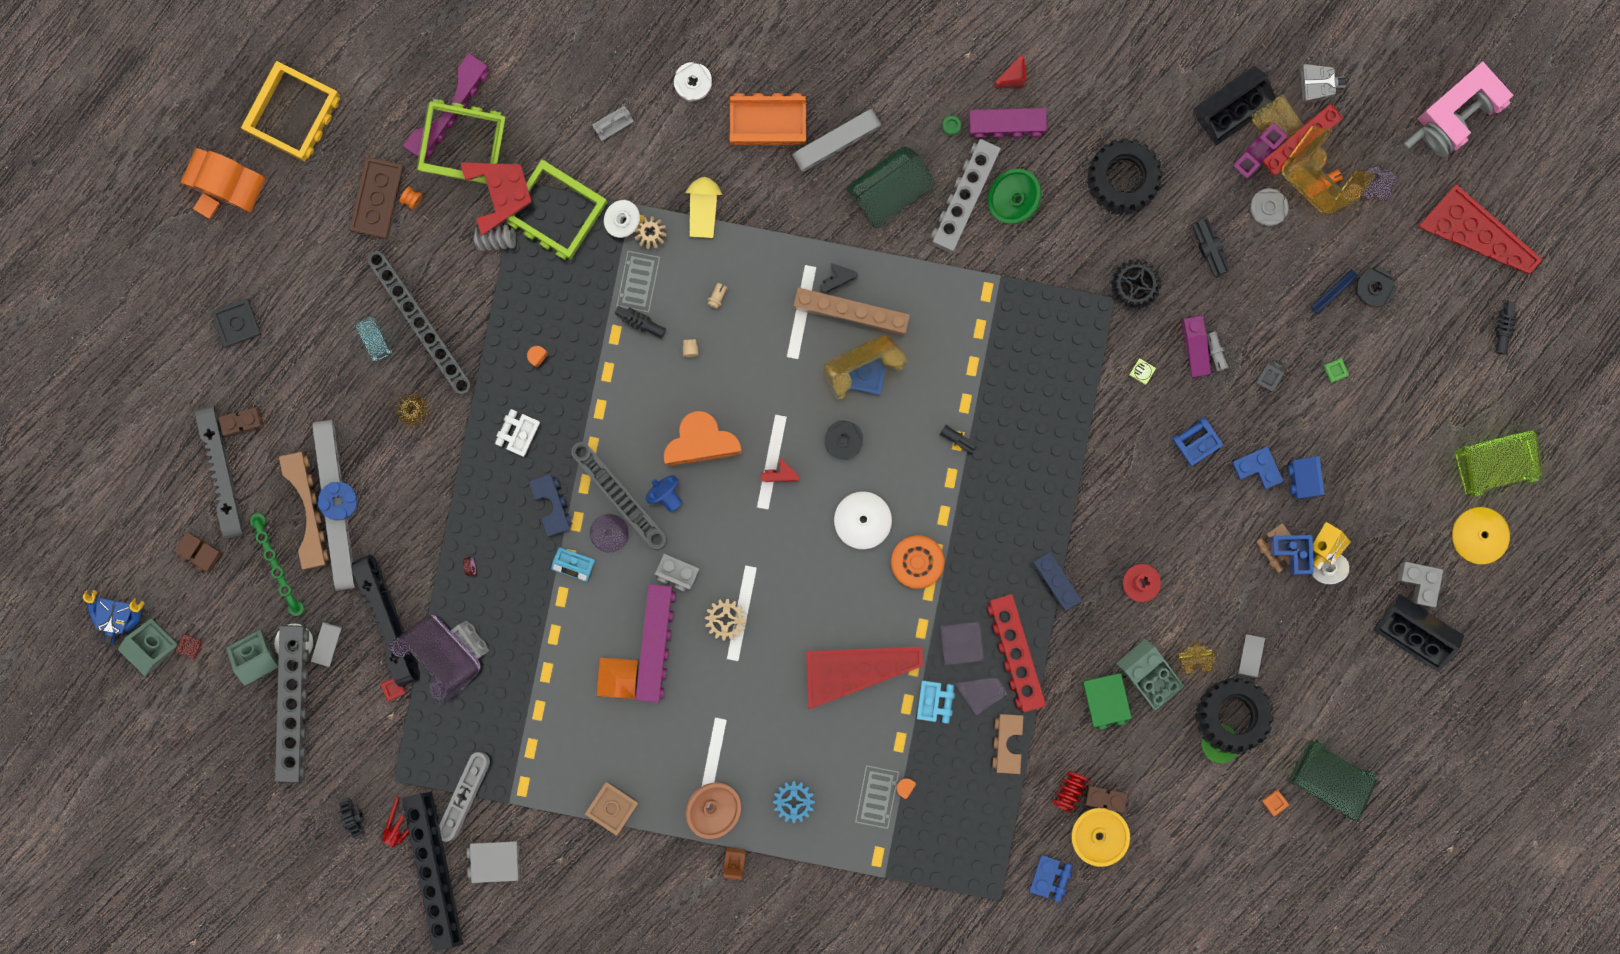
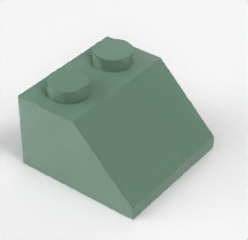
M149 619L125 637L118 651L146 676L156 669L177 648L178 644L152 619Z
M261 630L226 648L233 671L244 686L278 668L275 655Z

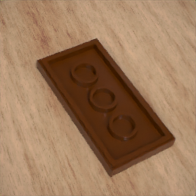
M366 157L349 231L387 239L404 165Z

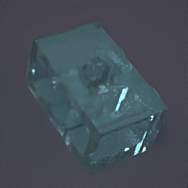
M372 316L355 325L371 358L375 362L392 353L376 320Z

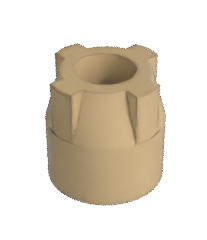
M696 339L683 340V357L699 356Z

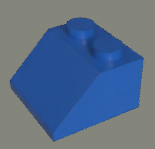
M1320 456L1291 461L1290 465H1288V475L1292 477L1290 493L1291 496H1294V500L1316 498L1324 495Z

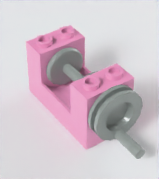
M1481 62L1418 118L1424 127L1418 130L1403 145L1410 149L1417 141L1423 138L1436 154L1441 157H1447L1453 149L1456 151L1468 141L1467 136L1471 132L1468 130L1465 120L1478 108L1489 115H1492L1494 112L1499 114L1511 103L1509 99L1514 95L1487 65ZM1472 98L1474 103L1458 115L1455 111L1468 99Z

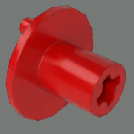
M1138 564L1127 570L1122 584L1129 598L1137 602H1146L1157 596L1160 591L1161 580L1160 575L1153 567Z

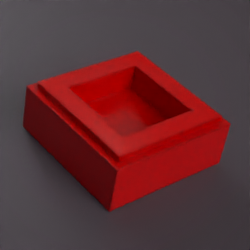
M393 678L380 684L388 702L406 694L404 687L397 686Z

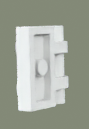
M510 409L508 416L506 415L503 420L505 422L501 431H498L496 435L497 440L495 444L502 447L504 441H508L507 450L525 457L540 422L522 414L518 421L515 419L517 411ZM511 425L516 426L513 435H507Z

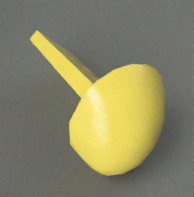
M701 177L692 182L685 192L690 193V237L713 238L717 195H722V192L712 179Z

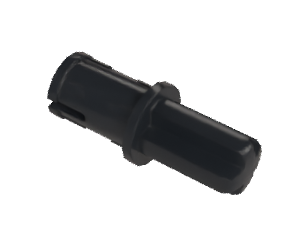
M945 425L940 435L953 442L954 446L958 445L969 453H973L977 447V444L963 436L962 432L960 434L948 425Z

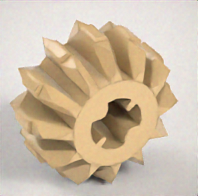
M651 216L650 222L644 217V224L639 222L638 225L641 229L636 228L634 231L638 234L635 236V239L641 240L640 246L647 243L646 248L650 249L651 244H653L656 249L658 248L657 241L660 244L664 243L660 237L667 236L665 232H661L666 227L665 225L660 226V219L654 223L653 216ZM652 229H654L653 232H654L655 235H654V236H652V235L647 236V232H646V231H647V230L651 231Z

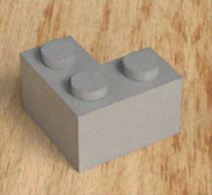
M1402 562L1400 563L1397 582L1416 585L1412 601L1414 604L1435 608L1443 569Z

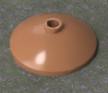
M714 782L700 787L692 794L686 806L685 817L689 828L697 836L705 839H715L727 834L736 825L740 817V798L734 789L724 783Z

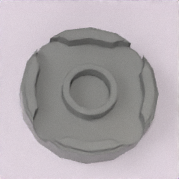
M1272 188L1262 189L1256 193L1250 204V212L1254 220L1268 227L1282 222L1289 208L1286 197L1277 189Z

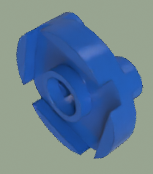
M331 482L319 494L318 507L329 519L336 521L344 520L352 516L357 509V495L354 489L346 483ZM341 496L343 504L335 506L333 499Z

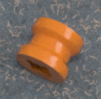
M408 186L401 195L399 202L409 205V208L414 210L423 194L413 191V188Z

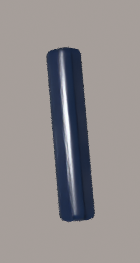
M1353 270L1346 273L1311 306V309L1318 314L1358 277Z

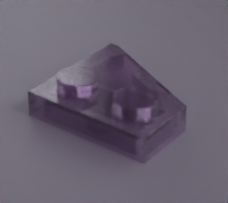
M998 678L955 684L975 715L1008 694Z

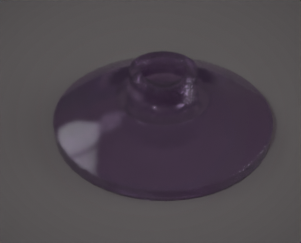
M604 514L592 523L590 538L594 546L599 550L615 552L625 545L628 539V527L619 516ZM607 529L612 530L611 536L605 535Z

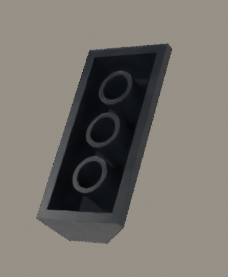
M1253 66L1193 108L1203 129L1214 144L1218 145L1278 102L1267 75L1256 66Z
M1400 594L1388 606L1374 629L1375 632L1437 672H1440L1458 652L1464 638L1463 634Z

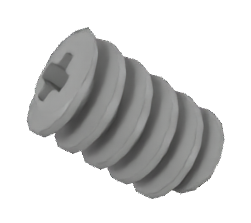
M507 224L504 225L503 230L498 225L496 231L493 228L482 236L479 227H476L474 234L475 247L481 251L486 249L514 248L516 246V231L513 227L510 230Z

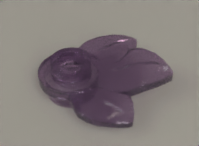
M1371 167L1365 172L1366 182L1362 192L1366 200L1376 196L1380 200L1389 201L1392 194L1390 186L1396 185L1398 179L1391 171H1382L1378 167ZM1374 173L1377 174L1376 180L1373 179Z

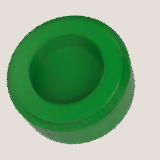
M956 116L946 117L942 123L944 133L949 136L958 134L961 129L959 118Z

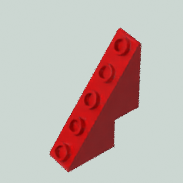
M1332 104L1328 105L1307 120L1296 132L1284 139L1263 160L1264 164L1275 176L1341 121L1343 117Z

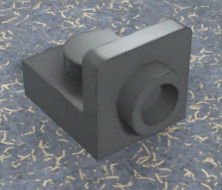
M1268 359L1256 383L1273 392L1285 373L1283 363L1276 359Z

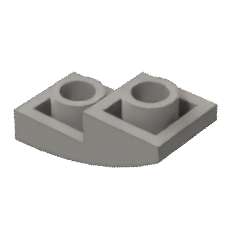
M326 622L322 623L311 662L330 667L342 627Z
M1246 634L1238 675L1258 679L1265 638Z

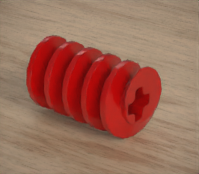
M1067 772L1066 775L1070 779H1063L1066 786H1059L1063 793L1056 792L1055 795L1059 800L1053 799L1052 802L1056 807L1073 815L1069 809H1076L1073 802L1080 801L1076 795L1083 796L1080 788L1086 789L1087 786L1083 782H1090V780L1076 772Z

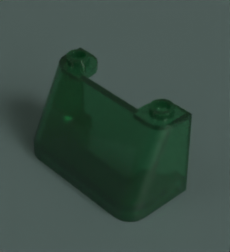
M1317 739L1315 742L1309 741L1286 781L1307 791L1338 810V812L1344 813V816L1348 819L1358 822L1376 786V775L1368 770L1363 772L1325 749L1326 745Z

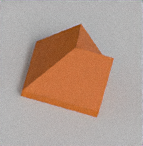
M600 658L597 696L635 699L638 660Z

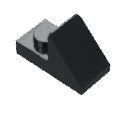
M831 263V268L836 278L833 279L831 276L823 280L820 288L823 294H827L858 278V273Z

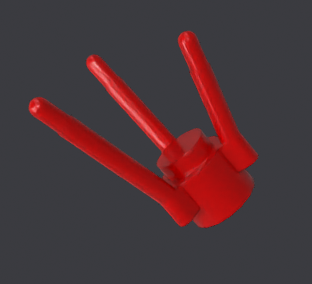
M399 797L395 799L386 828L383 831L382 841L391 847H395L397 843L401 844L403 839L409 834L407 829L400 836L401 832L398 830L404 819L403 815L400 816L395 827H391Z

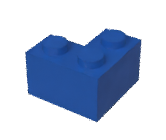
M1313 535L1270 537V556H1290V575L1314 574Z

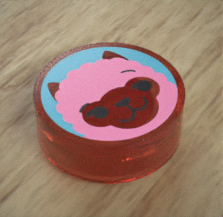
M472 556L465 557L463 560L464 572L467 576H474L476 574L474 558Z

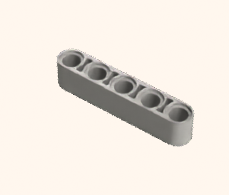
M870 109L799 149L792 156L800 170L804 172L878 130L882 125L873 109Z

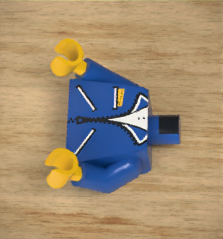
M86 590L83 600L87 602L88 613L95 628L105 631L104 643L114 644L116 633L127 634L140 622L141 608L144 606L143 601L137 605L135 602L136 598L130 604L103 598H97L96 600L97 592L93 590L92 596H90Z

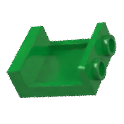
M1121 673L1082 682L1090 711L1092 727H1097V730L1109 728L1108 724L1116 722V726L1128 723L1127 719H1132Z

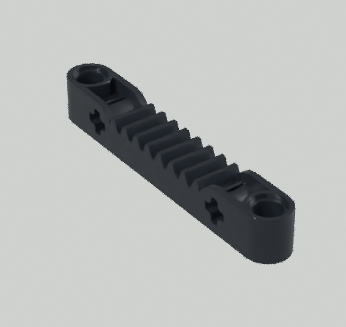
M369 554L352 562V571L361 593L368 595L365 598L371 601L368 607H373L371 614L376 615L373 621L379 622L376 629L382 630L379 633V636H384L381 642L387 643L384 650L388 651L386 661L394 682L397 686L403 687L419 680V670L376 558Z

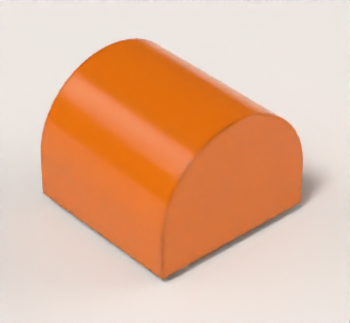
M540 346L531 347L527 353L529 362L535 368H538L548 356V352Z
M909 778L901 779L896 786L897 793L904 799H907L916 783Z

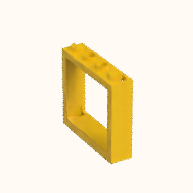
M276 61L241 128L244 132L305 162L313 154L315 142H319L321 139L324 125H328L332 117L330 114L333 108H337L339 105L340 94L336 90ZM284 72L329 95L300 151L255 129Z

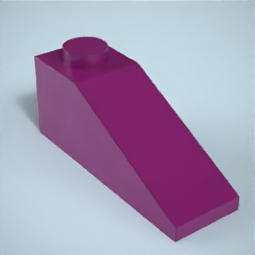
M1203 315L1183 319L1181 326L1191 377L1209 375L1211 370Z

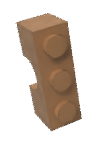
M999 714V718H995V729L998 730V737H994L993 748L997 749L996 757H993L992 768H996V773L1020 774L1021 754L1010 753L1006 742L1012 735H1022L1023 716Z

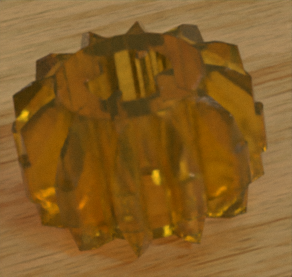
M407 394V400L401 397L400 400L403 404L396 403V406L401 408V410L395 411L396 415H401L398 420L400 422L405 420V425L409 426L411 421L413 426H417V419L423 423L421 415L428 416L426 412H423V410L428 409L427 405H422L425 399L421 398L418 400L419 395L417 394L414 395L413 399L411 394ZM410 406L416 408V410L413 411L412 415L410 412H408V410H410L411 408Z

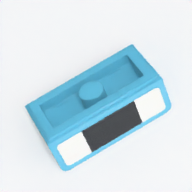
M559 547L551 569L587 582L595 560Z

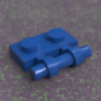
M1041 855L1029 892L1048 898L1050 891L1055 892L1053 900L1061 902L1063 895L1065 896L1067 891L1065 888L1068 878H1071L1072 873L1070 872L1073 865L1065 863L1064 869L1061 870L1058 869L1059 860ZM1056 874L1061 876L1058 887L1052 885Z

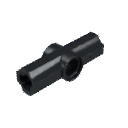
M1208 218L1192 224L1199 241L1200 252L1203 258L1207 259L1213 276L1217 277L1229 272V266L1222 253V244L1219 238L1215 236Z

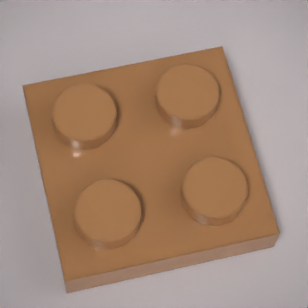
M606 782L585 815L617 836L639 803Z

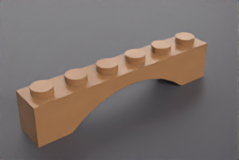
M802 288L797 289L793 305L795 310L849 320L901 336H905L910 317L909 314Z
M303 452L279 456L282 475L297 489L306 510V532L298 550L302 570L328 566L327 561L330 560L328 550L324 549L323 542H326L325 533L323 530H320L319 523H322L320 512L316 510L318 499L316 493L312 491L314 480L312 474L309 475L308 467H310L308 455L305 456Z

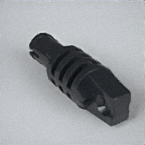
M1505 302L1503 310H1500L1496 336H1498L1496 354L1507 355L1509 339L1513 337L1517 313H1515V302Z
M620 306L617 307L615 315L622 318L621 322L642 333L647 331L660 339L664 336L666 328L652 322L650 317L630 307L628 310Z

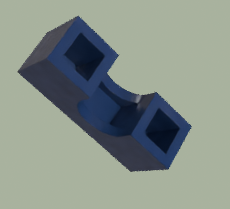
M549 474L529 481L536 501L549 499L553 503L552 513L541 518L547 536L552 537L571 530L570 525L573 523L570 515L565 514L563 507L566 506L563 495L559 496L557 489L560 488L557 477L553 478Z
M1048 552L1032 563L1040 577L1044 579L1051 589L1054 598L1063 612L1082 601L1051 552Z

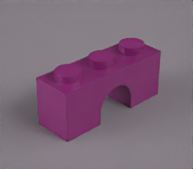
M1273 121L1234 162L1233 166L1248 178L1261 165V162L1268 154L1275 150L1287 137V133Z

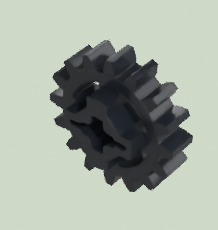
M350 797L339 801L341 809L338 814L342 827L345 828L347 833H351L352 838L354 837L355 840L365 836L364 826L366 823L362 810L359 809L357 804H353Z

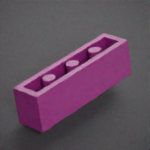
M1046 108L969 111V137L974 136V139H984L985 136L1001 139L1007 135H1012V138H1022L1023 135L1039 138L1047 131Z

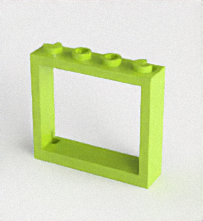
M433 99V102H428L416 171L465 180L461 170L424 163L433 110L497 122L489 162L490 164H497L505 116H501V112L490 110V113L482 112V108L471 107L470 110L463 108L464 105L452 103V106L445 105V101ZM485 176L468 180L487 184Z
M541 160L526 183L529 192L541 173L545 172L590 200L596 206L568 249L514 215L506 219L508 221L507 224L515 230L517 228L524 231L523 234L531 240L534 238L540 241L539 244L545 249H554L557 251L555 254L564 260L566 258L571 260L608 202L602 196L546 161Z

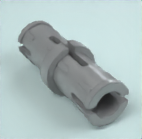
M1217 332L1207 334V343L1210 349L1209 355L1213 357L1217 372L1228 369L1229 367L1223 354L1224 348L1220 345Z

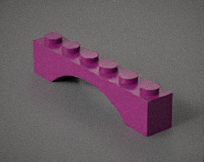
M469 53L458 67L457 90L450 106H452V103L464 105L463 108L466 109V102L470 97L473 98L476 95L478 85L481 82H485L489 76L488 66ZM444 112L441 117L431 123L425 160H429L435 152L433 149L437 143H442L446 136L444 133L448 128L451 129L457 120L455 118L458 114ZM423 128L414 130L403 145L405 150L417 158L419 157Z

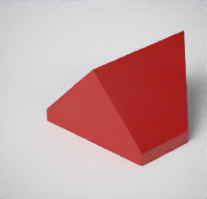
M1021 55L996 80L994 86L996 88H1024L1027 80L1025 58Z

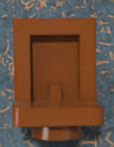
M726 848L724 878L730 880L742 879L746 850Z

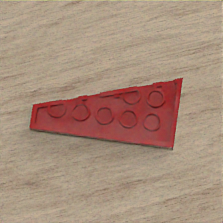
M1457 184L1453 186L1417 227L1528 275L1543 260Z
M922 647L806 651L808 710L922 667Z

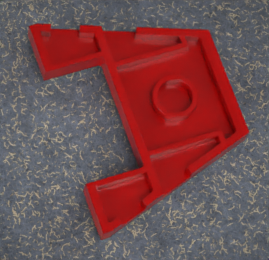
M460 163L465 181L485 176L495 213L476 218L482 236L532 203L521 165Z

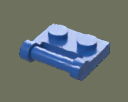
M1204 417L1199 420V423L1181 435H1176L1172 438L1174 444L1179 448L1190 466H1193L1223 446V443ZM1205 429L1207 432L1205 435L1187 447L1184 445L1183 442L1200 430Z

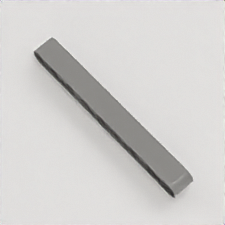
M333 420L313 422L321 490L331 482H342ZM341 496L333 499L335 506L343 504ZM325 516L335 590L356 588V579L352 571L353 557L347 518L336 521Z

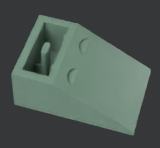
M1146 639L1116 663L1127 679L1155 711L1184 687L1155 646Z

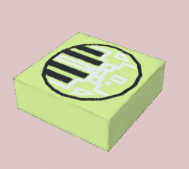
M1139 358L1129 376L1146 385L1156 368Z

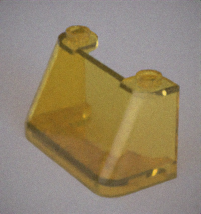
M888 335L879 336L825 363L823 373L836 400L845 397V392L851 387L852 381L848 373L879 358L884 367L889 365L897 371L906 367L907 359L891 337Z

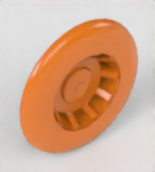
M922 535L906 537L896 545L892 552L891 568L893 574L900 583L909 588L923 589L933 585L940 578L944 570L945 559L942 549L929 537ZM916 547H921V551H917ZM913 548V552L909 553L908 550ZM925 549L929 552L928 555L924 553ZM904 554L907 555V559H906V560L903 559ZM931 556L933 562H929L928 557ZM929 565H932L931 570L927 569ZM924 571L928 573L925 576H922V573Z

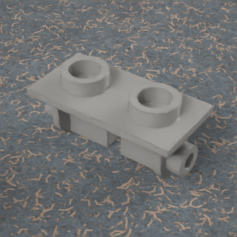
M622 106L592 124L601 141L634 121L625 106Z

